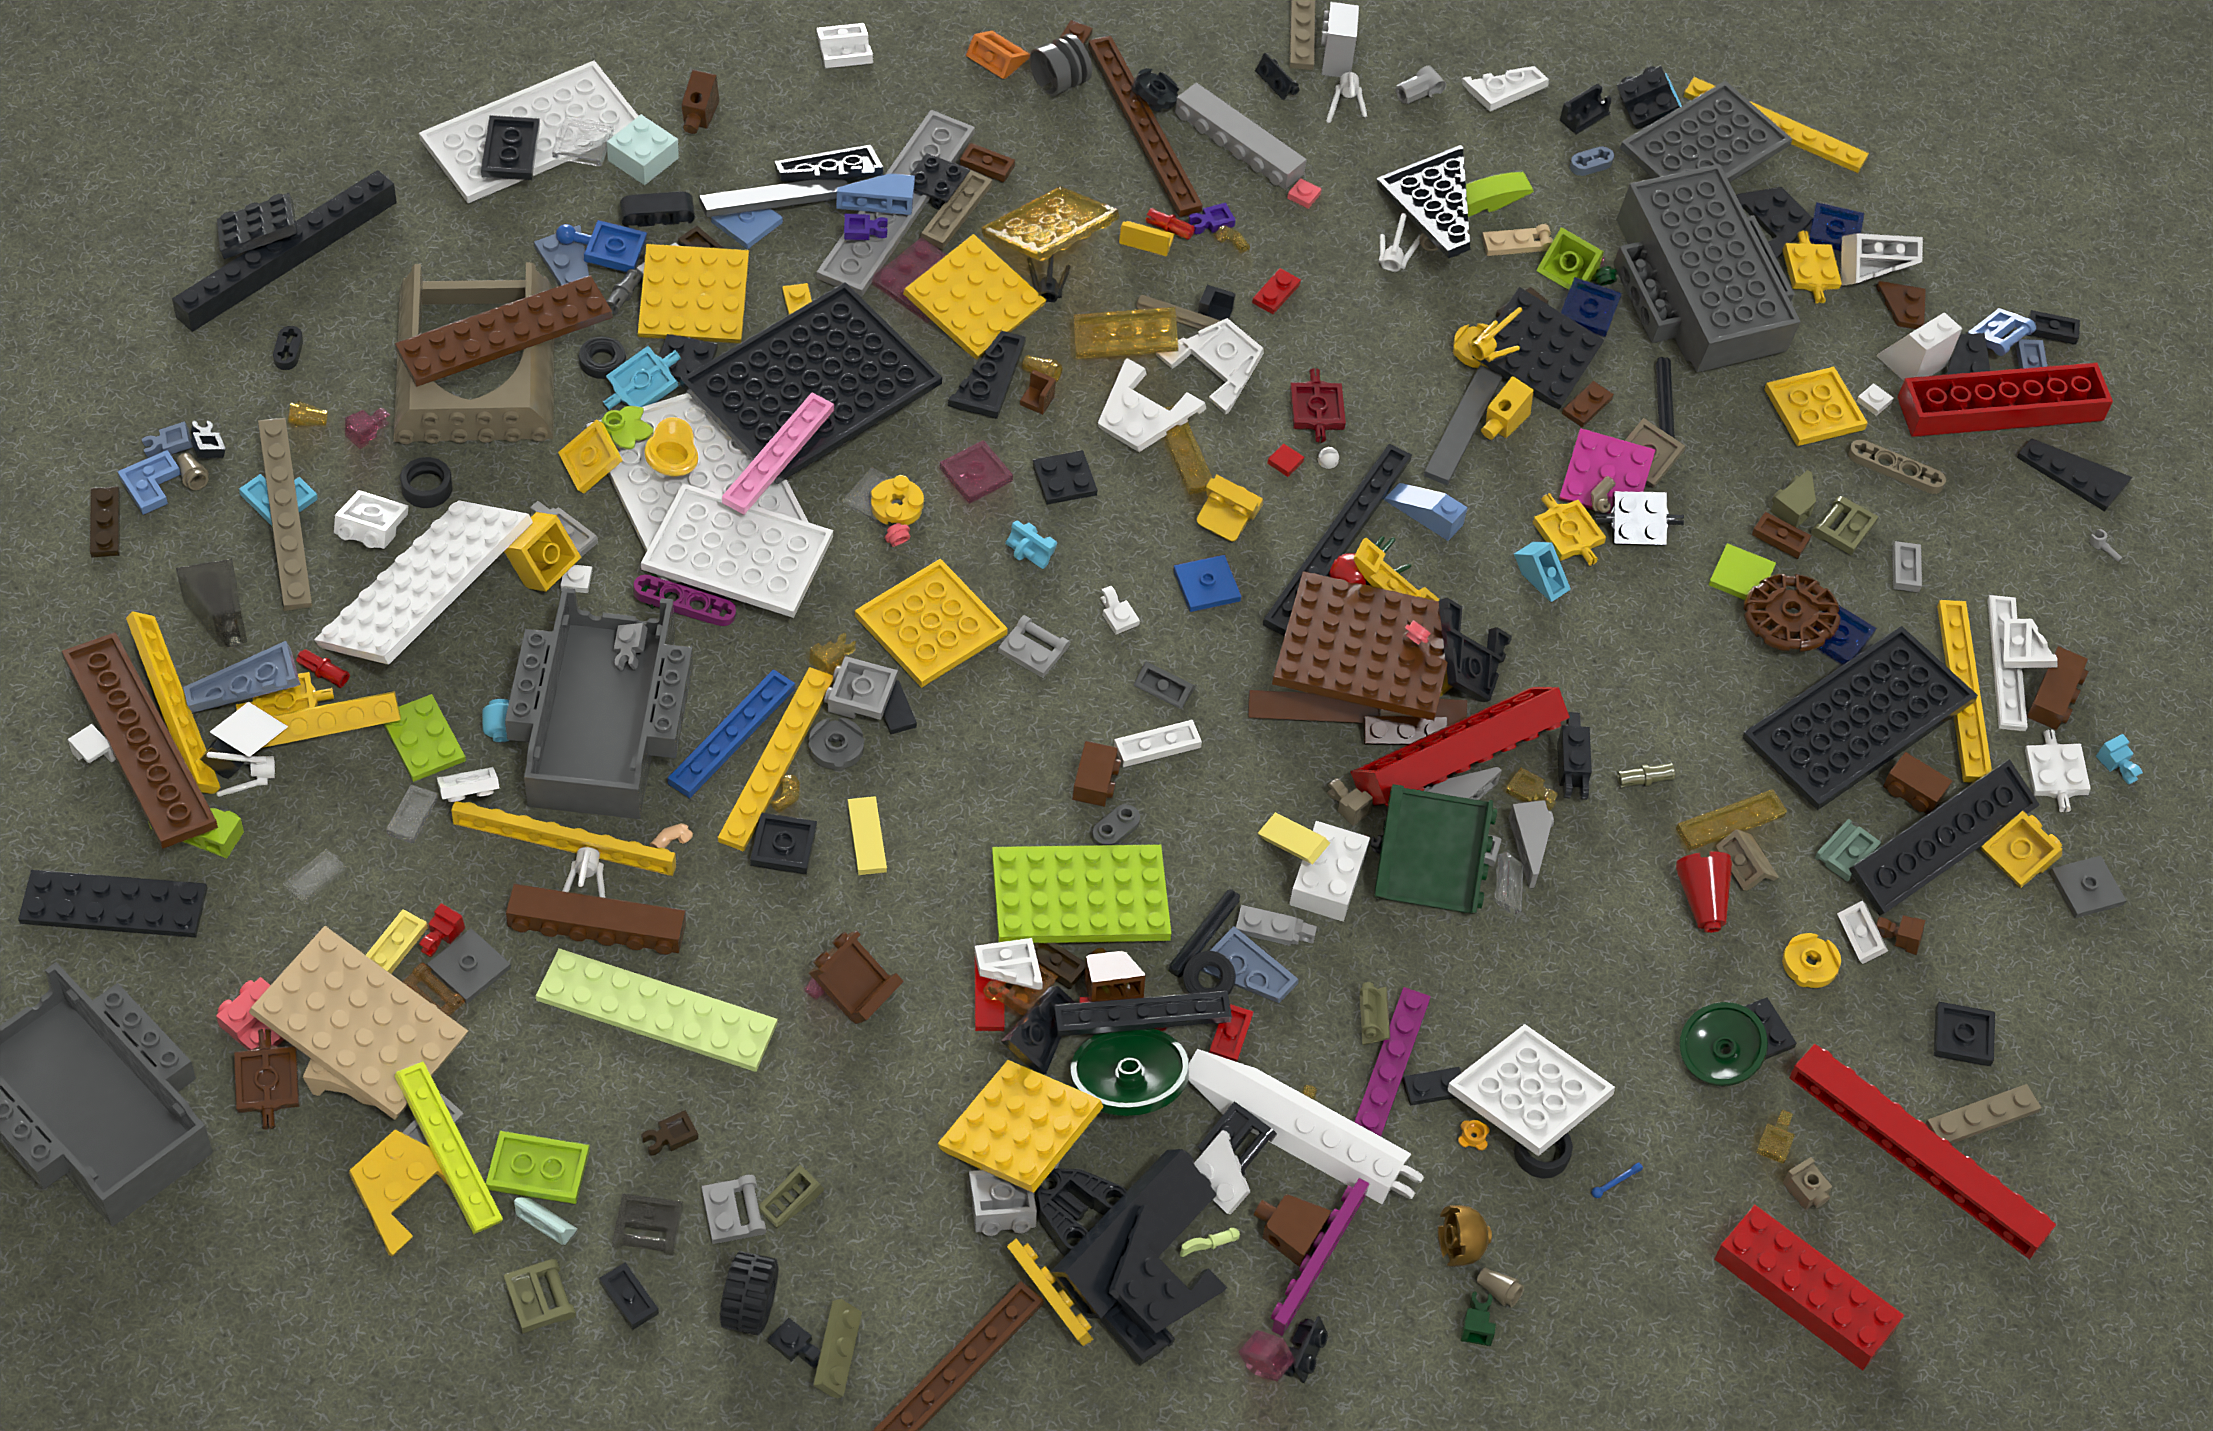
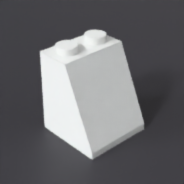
M1943 313L1878 353L1877 357L1903 381L1905 378L1932 376L1947 367L1962 328L1946 313Z

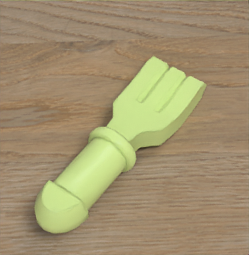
M1229 1228V1230L1214 1235L1209 1234L1207 1239L1201 1237L1191 1239L1182 1244L1180 1256L1184 1257L1198 1250L1215 1249L1216 1246L1239 1239L1240 1232L1236 1228Z

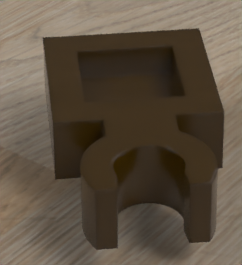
M686 1110L659 1121L658 1131L647 1130L641 1134L643 1143L649 1140L656 1142L648 1147L650 1156L660 1153L665 1145H668L670 1150L673 1151L699 1139L698 1132Z

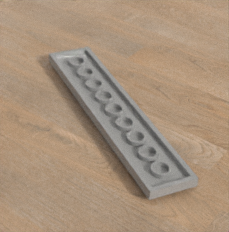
M930 110L886 174L911 175L926 153L955 163L973 137L975 127ZM914 191L912 215L859 211L858 214H869L870 220H875L879 217L887 218V238L869 235V240L844 239L843 234L818 269L817 279L836 287L846 282L862 297L931 197Z

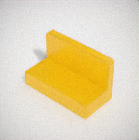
M1126 221L1122 222L1119 244L1167 256L1174 239V234Z

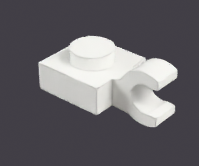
M1112 586L1102 589L1104 596L1100 597V599L1107 608L1103 610V617L1115 635L1138 626L1140 620L1128 601L1119 603L1117 594Z

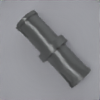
M629 269L621 282L616 283L613 287V293L606 301L609 307L613 305L611 307L612 314H617L624 302L631 299L633 290L642 280L640 273L633 279L637 273L636 270Z

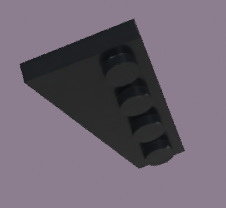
M871 145L774 161L775 171L781 182L884 175L883 166Z
M1001 331L985 351V356L974 365L968 378H964L958 391L948 399V407L998 419L1023 352L1026 337Z
M2033 438L2017 456L2019 460L2104 512L2132 479L2129 475Z

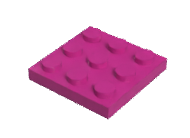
M1580 428L1559 500L1570 503L1579 499L1585 508L1594 510L1591 501V491L1606 476L1612 478L1616 483L1607 494L1608 503H1611V508L1614 491L1643 492L1655 449Z

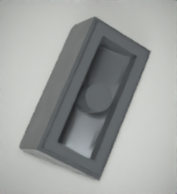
M1145 661L1134 683V686L1182 709L1196 688L1193 684Z

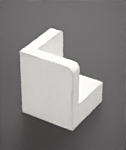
M93 724L68 739L72 754L78 760L84 758L87 763H91L103 754L110 762L116 760L107 739Z

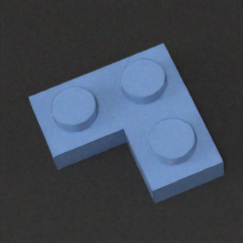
M168 450L118 471L119 479L143 515L168 504L167 498L158 484L181 475L178 465Z

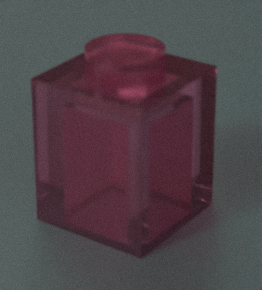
M1256 1330L1239 1351L1250 1372L1276 1382L1295 1360L1283 1338Z

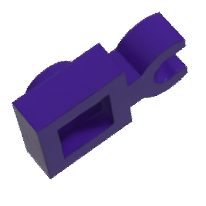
M1225 202L1204 208L1202 215L1198 213L1191 214L1188 224H1196L1194 225V234H1201L1207 228H1210L1211 232L1214 233L1235 227L1236 220Z
M845 214L844 239L869 240V235L887 238L888 219L879 217L875 220H870L869 214Z

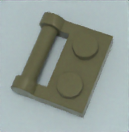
M1838 496L1832 503V509L1820 524L1814 526L1811 534L1852 556L1876 524L1878 516L1847 498ZM1841 512L1847 513L1848 515L1836 531L1830 529Z
M550 1259L503 1275L522 1333L559 1321L563 1322L576 1316L574 1306L569 1304L558 1273L560 1267L556 1259ZM539 1277H547L557 1308L549 1310L538 1280Z

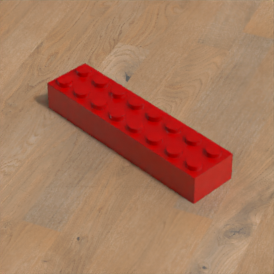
M2098 363L1905 378L1897 397L1912 437L2104 421L2113 403Z
M1531 687L1350 772L1356 788L1361 793L1366 791L1373 797V805L1385 804L1388 806L1392 784L1424 791L1425 785L1444 782L1448 779L1447 775L1453 772L1455 774L1465 772L1471 768L1470 764L1476 761L1482 763L1491 760L1494 757L1493 753L1512 750L1516 747L1515 743L1521 740L1524 742L1539 737L1538 732L1542 730L1550 731L1559 728L1561 722L1570 717L1559 687Z

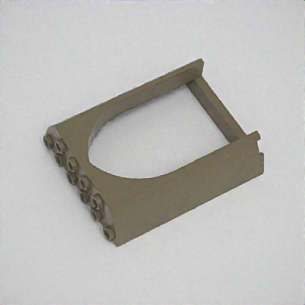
M526 263V280L423 281L421 264H414L412 271L403 279L400 287L397 342L421 334L422 305L512 303L552 289L548 278L546 276L543 277L536 270V265L533 263ZM554 339L524 349L517 369L504 384L494 391L472 400L455 396L442 389L434 381L416 387L397 353L394 442L402 444L416 441H426L428 443L454 441L456 443H463L469 440H480L482 442L507 440L517 442L522 439L545 441L546 439L554 438Z

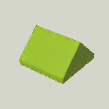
M1561 227L1536 271L1579 295L1593 280V275L1597 273L1596 270L1600 268L1604 251Z

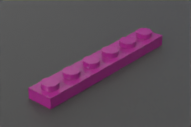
M1403 987L1389 1026L1390 1039L1383 1042L1354 1122L1380 1137L1431 998L1429 995Z
M1359 1178L1354 1187L1349 1185L1341 1198L1344 1204L1340 1210L1335 1208L1328 1219L1327 1224L1330 1226L1326 1234L1322 1231L1320 1232L1313 1245L1316 1251L1312 1257L1309 1255L1305 1257L1299 1269L1302 1272L1298 1281L1292 1279L1286 1289L1285 1295L1288 1296L1284 1304L1278 1303L1270 1317V1319L1274 1320L1273 1332L1280 1336L1284 1335L1365 1199L1370 1183Z

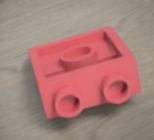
M261 977L255 982L252 980L246 982L240 989V995L233 1001H224L218 1008V1014L216 1015L219 1026L248 1051L259 1047L258 1030L263 1029L265 1036V1029H270L249 1013L254 1003L271 986ZM271 1029V1046H277L284 1038Z

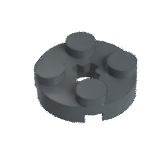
M839 718V721L834 720L830 722L829 719H825L817 723L810 732L809 753L816 763L825 768L842 771L856 764L863 755L864 739L862 730L849 719ZM831 741H842L840 747H833Z

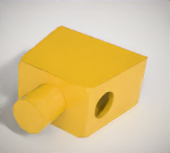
M1512 376L1488 406L1486 425L1481 429L1482 434L1490 440H1493L1497 434L1507 438L1530 416L1533 389Z

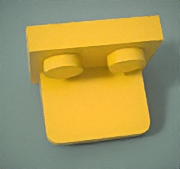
M1216 474L1215 478H1211L1206 486L1208 499L1197 517V523L1214 534L1234 542L1238 539L1249 520H1254L1262 508L1263 498Z

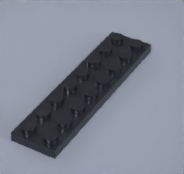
M2008 759L1848 869L1880 916L1981 847L2020 812L2024 811L2028 814L2040 804L2011 760Z

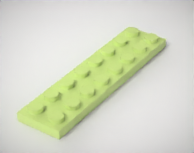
M558 949L536 994V1001L755 1072L777 1026L776 1018L562 949Z

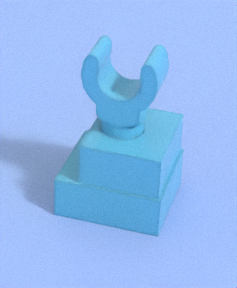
M2121 734L2104 743L2096 757L2110 772L2120 767L2123 779L2127 784H2131L2137 781L2138 778L2136 776L2143 772L2138 765L2129 761L2134 753L2127 746L2129 744L2128 739Z

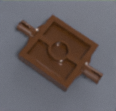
M263 1029L258 1030L259 1047L250 1051L234 1052L236 1109L238 1113L262 1112V1129L268 1130V1118L270 1129L275 1128L274 1111L282 1108L299 1107L297 1049L295 1046L281 1048L271 1046V1029H265V1036Z

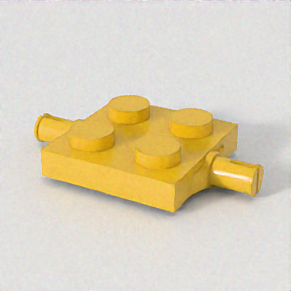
M1801 231L1798 233L1800 244L1786 243L1782 249L1792 289L1813 292L1815 303H1825L1826 299L1823 291L1839 289L1842 285L1832 245L1810 243L1808 232Z
M1550 493L1544 495L1541 501L1548 510L1534 517L1533 524L1546 542L1553 544L1560 561L1574 555H1582L1589 566L1594 565L1598 558L1591 549L1605 543L1606 536L1579 499L1568 504H1557Z
M306 672L298 674L299 686L253 697V701L250 703L272 716L317 707V702L334 700L332 688L315 691L314 686L311 684L310 673ZM246 703L236 704L237 710L243 707Z

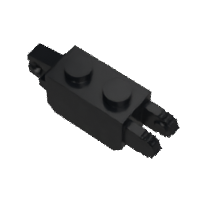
M1569 712L1570 718L1566 719V725L1561 726L1557 741L1559 786H1563L1564 798L1570 799L1573 787H1580V798L1587 800L1589 796V780L1592 774L1590 727L1581 726L1580 713Z

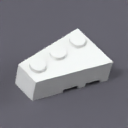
M1874 234L1842 236V286L1856 284L1885 273L1921 263L1923 237Z

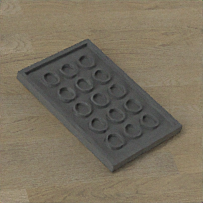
M1724 81L1622 141L1620 149L1652 178L1720 164L1728 181L1731 182L1790 146L1792 138L1727 81Z

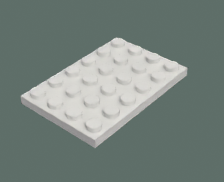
M683 483L641 562V569L794 618L833 538V530L754 505L744 515L723 504L722 495Z

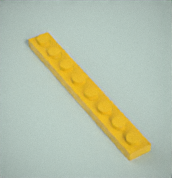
M1694 77L1685 90L1683 97L1693 100L1715 86ZM1751 102L1792 138L1791 144L1856 173L1860 171L1869 153Z
M1940 600L1937 608L1946 666L1978 695L1973 704L1954 716L1963 782L1974 783L1990 772L1992 768L1966 601Z
M132 611L126 620L169 733L200 791L209 794L216 793L221 788L215 771L200 760L206 748L193 714L187 706L183 688L155 616Z
M809 667L718 836L719 843L745 851L759 824L761 812L765 813L820 710L828 687H832L834 683L833 675Z
M455 801L451 809L453 824L573 853H577L580 848L590 847L600 853L599 859L673 876L676 868L675 853L665 848H653L644 846L636 841L627 842L615 839L610 835L589 833L581 828L572 829L560 826L555 822L534 820L526 815L517 816L505 813L500 809L479 807L471 802L462 803Z

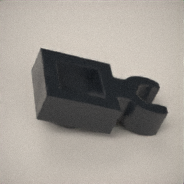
M196 421L192 422L191 442L197 458H224L225 446L220 434L212 433L213 424L210 421H206L205 428L198 426Z

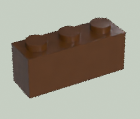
M2059 646L2054 653L2057 657V667L2047 668L2027 715V718L2055 730L2058 729L2061 722L2067 723L2073 710L2068 706L2070 703L2075 704L2081 691L2076 687L2078 684L2083 685L2089 672L2084 669L2088 661L2087 658Z

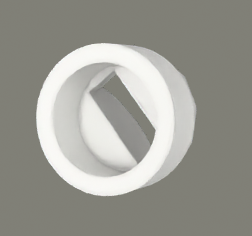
M1332 447L1323 448L1318 455V463L1328 469L1337 466L1339 461L1337 450Z

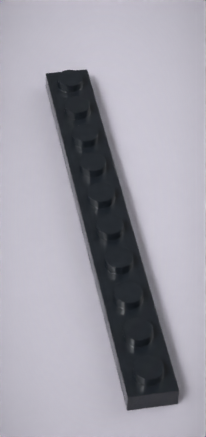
M1388 444L1263 620V626L1285 636L1303 571L1327 577L1330 576V569L1335 559L1347 552L1410 463L1412 454Z

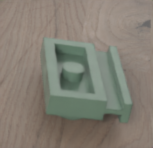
M1850 819L1839 828L1815 856L1816 860L1820 859L1825 862L1827 868L1847 882L1853 876L1848 868L1878 849L1881 844L1878 839L1860 826L1855 827L1851 824L1852 821Z

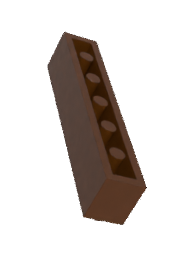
M519 884L513 885L506 911L508 927H512V929L518 932L532 930L541 932L548 937L564 935L569 936L575 941H584L585 939L596 940L606 946H611L615 943L626 945L633 950H641L643 948L654 949L656 952L664 955L680 952L686 927L685 910Z

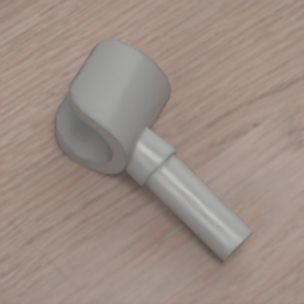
M2098 529L2096 536L2091 535L2090 544L2094 548L2103 549L2117 562L2122 559L2106 543L2107 533L2104 530Z

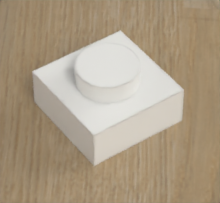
M1873 383L1858 396L1856 402L1877 416L1892 403L1893 397Z
M573 565L562 576L561 590L564 587L573 588L576 592L588 593L592 567Z

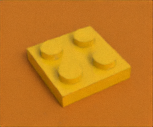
M597 419L558 452L577 490L582 493H586L623 461L604 424Z

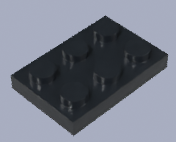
M490 115L481 165V177L532 180L540 131V118Z

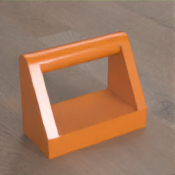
M994 31L974 34L966 54L967 57L1002 79L1007 78L1030 58L1028 52Z

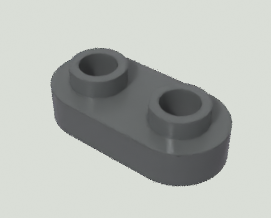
M1127 804L1116 807L1094 826L1092 833L1093 842L1096 845H1118L1138 828L1140 823L1139 811L1134 806ZM1122 815H1129L1130 817L1125 818ZM1103 831H1109L1111 833L1105 834L1103 833Z

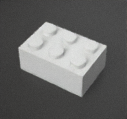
M1316 821L1313 831L1324 836L1330 844L1314 864L1302 860L1289 905L1344 922L1366 856L1370 837Z

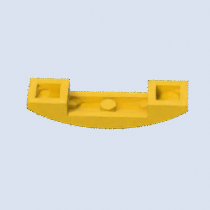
M1364 538L1353 559L1361 574L1372 587L1439 601V598L1426 587L1420 590L1416 589L1383 561L1385 553L1369 539Z

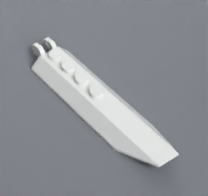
M1197 1049L1189 1062L1188 1080L1220 1113L1224 1115L1234 1101L1277 1133V1136L1270 1143L1348 1186L1354 1187L1359 1178L1370 1183L1366 1196L1380 1204L1384 1203L1390 1190L1406 1198H1413L1414 1191L1410 1187L1396 1181L1399 1174L1406 1176L1414 1182H1422L1424 1178L1422 1174L1404 1165L1411 1156V1153L1262 1071ZM1253 1128V1130L1251 1131L1252 1133H1254V1134H1256V1135L1259 1134V1132L1256 1131L1254 1128Z

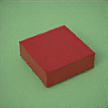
M1283 444L1268 458L1267 464L1289 477L1304 462V456Z

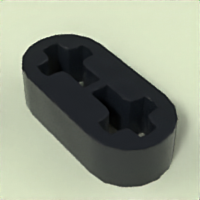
M286 326L278 333L273 352L274 364L278 369L290 370L298 363L303 345L302 331L298 327ZM290 336H295L292 338L291 343L288 344L287 339H289ZM286 352H289L290 357H287L286 360H281L284 359Z

